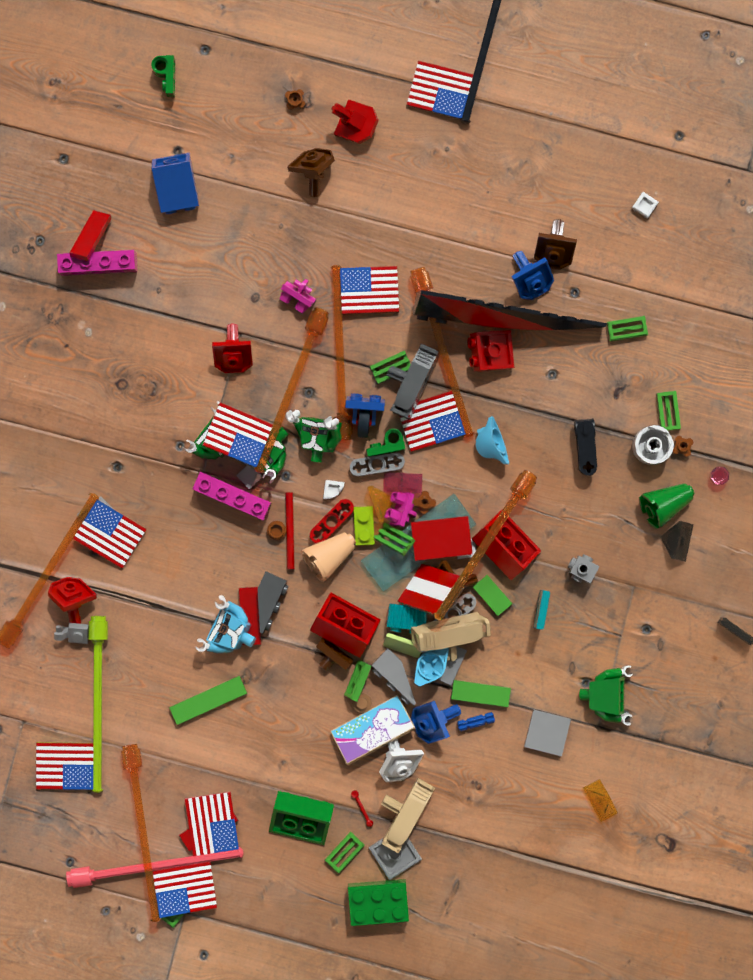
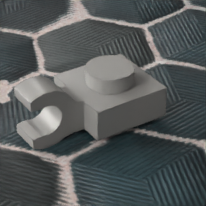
M69 623L68 627L56 626L54 640L62 641L68 638L70 643L88 644L89 624Z

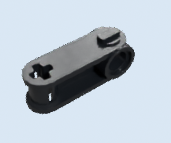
M594 418L574 420L579 471L584 475L590 476L597 471ZM588 461L589 464L593 465V468H590L589 472H587L586 469H583V466H585L586 462Z

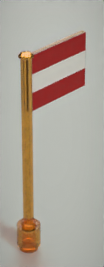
M524 470L523 473L518 475L510 488L512 491L511 498L460 576L421 564L397 602L432 614L439 621L444 620L443 617L519 499H526L534 488L537 477L528 470Z

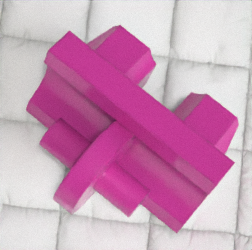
M307 279L302 283L295 280L293 284L287 281L281 287L283 291L279 299L288 304L293 297L299 301L295 309L301 313H304L316 301L314 297L309 295L312 289L307 286L309 282Z
M392 492L390 500L396 503L394 509L388 508L384 518L390 521L389 525L404 527L405 522L408 523L410 517H416L417 513L412 511L414 504H412L414 494L410 492Z

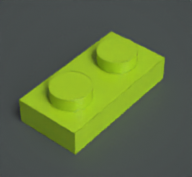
M373 506L354 507L355 544L374 545Z

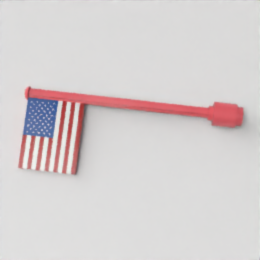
M231 792L185 798L193 856L98 871L91 870L90 866L74 868L66 872L68 887L92 886V881L100 878L236 857L242 858L244 852L238 844Z

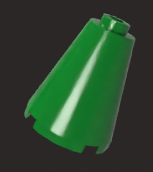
M683 483L643 493L639 497V504L643 514L647 512L649 516L646 519L648 523L655 529H659L693 500L695 493L690 485Z

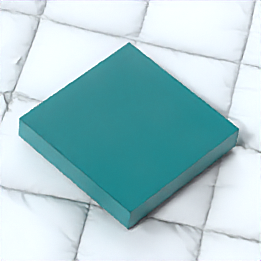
M540 590L533 625L536 629H544L550 591Z

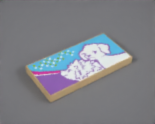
M396 695L330 732L347 765H350L412 732L416 728L400 697Z

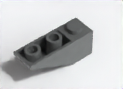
M265 571L258 587L260 633L262 634L265 630L269 631L273 622L270 620L272 613H277L281 604L278 600L281 595L285 596L289 587L286 585L287 580L268 571Z

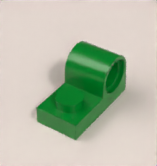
M174 55L156 56L151 63L152 70L157 77L166 78V80L162 81V90L166 92L167 97H175ZM160 63L166 64V68L162 71L156 69Z
M390 429L384 437L385 445L381 446V443L370 444V448L366 450L368 457L402 451L406 448L402 433L397 429ZM396 433L399 436V441L397 443H390L388 440L389 434Z

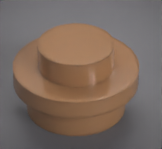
M361 693L357 702L353 700V708L360 713L367 712L372 705L371 698L367 694Z

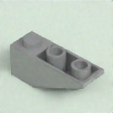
M387 648L372 664L374 667L372 671L379 678L384 676L388 680L386 684L393 691L397 689L402 694L400 698L405 703L415 705L416 702L402 661Z

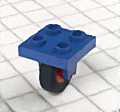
M355 393L347 396L345 408H353L352 424L358 426V437L368 438L369 427L375 426L376 410L384 411L385 399H381V396L370 395V398H363L362 394Z

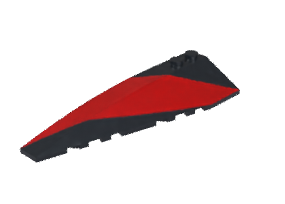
M424 290L416 292L413 315L417 316V320L428 321V318L436 319L435 323L447 324V321L492 328L543 331L603 328L607 325V323L586 319L579 320L575 317L558 316L553 313H540L541 311L515 306L504 307L503 304L488 302L485 304L484 301L477 299L466 301V297Z

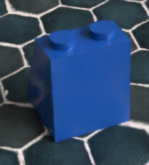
M190 152L152 159L151 169L161 213L173 214L179 209L189 211L199 206Z

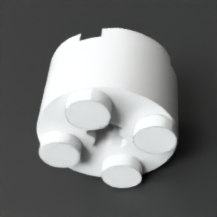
M656 425L640 430L635 435L632 443L635 457L647 465L664 462L670 457L674 448L670 433L665 428ZM655 441L654 444L657 448L651 450L649 443Z

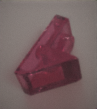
M384 473L383 492L422 493V474Z

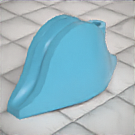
M491 416L488 418L486 426L477 430L476 449L485 458H494L503 464H509L501 432L494 417Z
M449 648L430 650L419 657L414 683L418 687L435 681L443 675L446 669Z

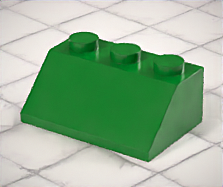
M278 791L269 832L325 845L334 804Z

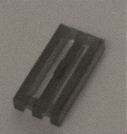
M720 617L717 622L748 645L753 644V637L727 618Z

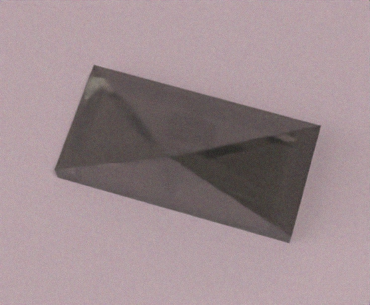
M679 521L661 536L672 559L686 562L694 524Z

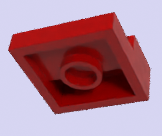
M511 330L483 331L470 334L467 340L468 348L472 351L469 365L473 368L474 372L515 368Z

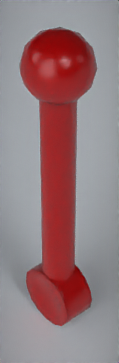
M353 790L351 796L356 799L366 819V826L372 827L373 821L369 819L358 797L359 792Z

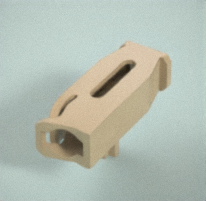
M478 612L411 627L412 643L419 652L449 648L447 661H455L457 659L456 646L472 643L482 637L491 636L489 620L479 615ZM482 624L486 626V632H483Z
M417 778L403 803L388 795L385 796L381 805L396 813V816L382 839L384 846L399 854L435 787Z

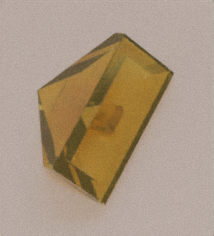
M368 486L379 523H382L385 520L386 510L391 508L393 504L390 500L391 496L373 486Z
M600 779L583 787L600 822L618 813Z

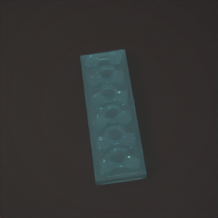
M452 494L415 521L468 516L470 529L476 525L455 494ZM411 525L401 532L412 537ZM397 535L395 536V537L401 539L402 541L408 543V541H406V540L400 538L399 536H397ZM389 540V542L400 547L401 549L405 548L402 545L394 542L393 540ZM382 545L361 561L384 592L426 560L415 561L413 545L405 556Z

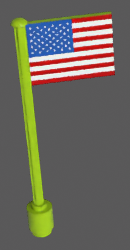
M91 616V621H89L88 639L94 643L93 743L37 742L36 789L92 790L94 793H101L103 791L102 643L108 639V621H106V616Z

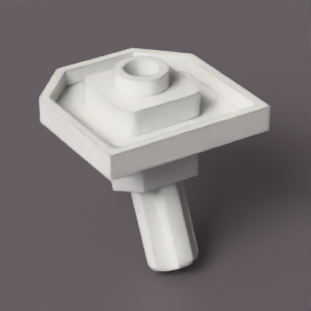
M397 739L388 744L387 758L379 771L385 782L403 781L411 776L424 755L422 750L405 751L404 748H400Z

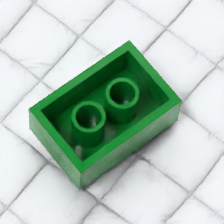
M406 879L348 883L351 926L409 921Z

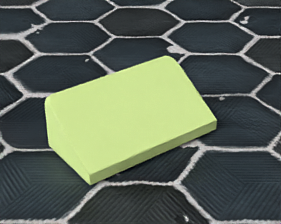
M389 632L386 634L383 643L384 647L416 658L420 657L421 652L414 647L412 640Z

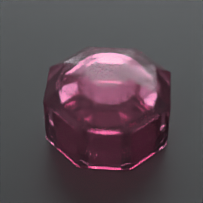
M715 467L710 472V479L716 485H724L729 480V472L725 467Z

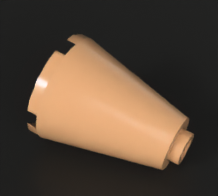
M344 532L301 551L302 557L309 569L318 573L316 577L321 582H325L355 549L354 544L356 541L350 533L347 535Z

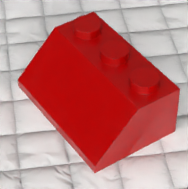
M503 509L471 538L510 580L522 572L541 552L540 548Z
M330 592L310 631L360 658L381 619Z

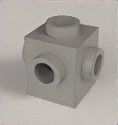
M583 554L582 557H573L568 568H570L569 573L572 574V579L579 583L583 580L591 584L600 566L592 563L594 559ZM581 565L585 567L583 572L580 571Z

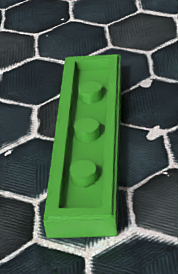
M239 675L169 708L178 725L247 694V690Z

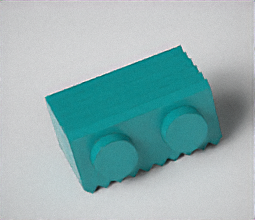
M389 603L387 627H390V631L401 632L402 629H409V633H411V627L426 624V612L405 605Z

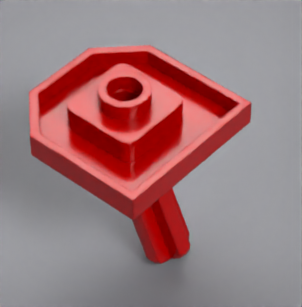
M349 99L345 107L338 103L332 106V113L340 118L334 131L335 136L358 144L372 138L379 121L373 107Z
M234 323L228 324L226 342H212L214 367L223 373H244L253 366L251 341H239L238 325Z
M65 577L51 583L48 590V597L63 612L67 611L70 623L81 624L78 608L82 604L97 599V594L80 578Z

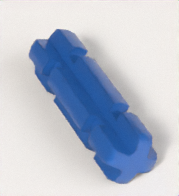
M490 712L484 716L479 715L467 718L466 721L460 720L457 722L459 731H464L467 728L472 729L483 726L485 723H494L495 718L494 714Z

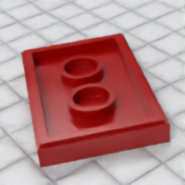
M468 516L411 522L412 538L415 540L413 544L415 561L472 554Z

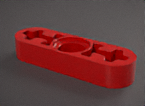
M348 499L340 500L310 531V539L314 543L326 540L353 513V503ZM342 503H349L350 511L348 513L344 511L341 514L344 518L340 520V517L333 513V511L337 509L339 512L342 509L340 506ZM329 516L337 518L336 526L329 527L326 520ZM321 523L331 530L328 534L326 530L322 533V540L319 538L315 540L313 538L315 536L313 532L315 530L319 532L322 529L320 527Z

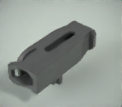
M421 344L407 372L391 365L387 376L402 382L390 411L406 419H411L439 359V352Z

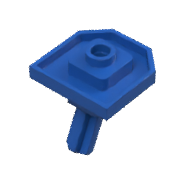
M517 251L513 255V259L520 271L511 277L520 298L533 300L549 291L554 282V277L546 258L532 264L529 263L522 251Z
M435 701L413 708L411 720L416 728L418 737L428 744L450 737L445 724L448 720L459 716L461 709L455 704L444 710H439Z

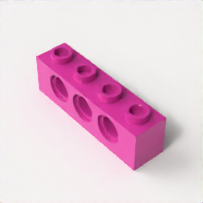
M134 250L93 252L89 261L70 257V253L57 254L58 273L61 276L137 272V253Z
M202 472L199 473L193 486V490L262 520H265L272 504Z

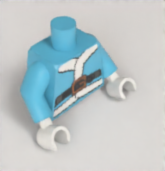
M223 595L218 596L223 603L218 604L214 602L220 611L206 639L209 642L206 643L203 639L199 638L197 641L203 642V646L195 648L199 652L207 650L214 653H230L240 649L242 644L252 647L256 637L248 634L251 624L248 622V617L244 610L230 601L226 602Z

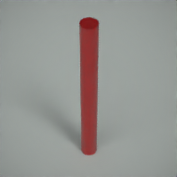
M293 492L285 493L287 569H295Z

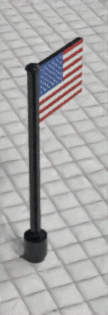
M493 0L474 75L418 61L407 106L458 118L463 124L471 123L470 116L501 0Z

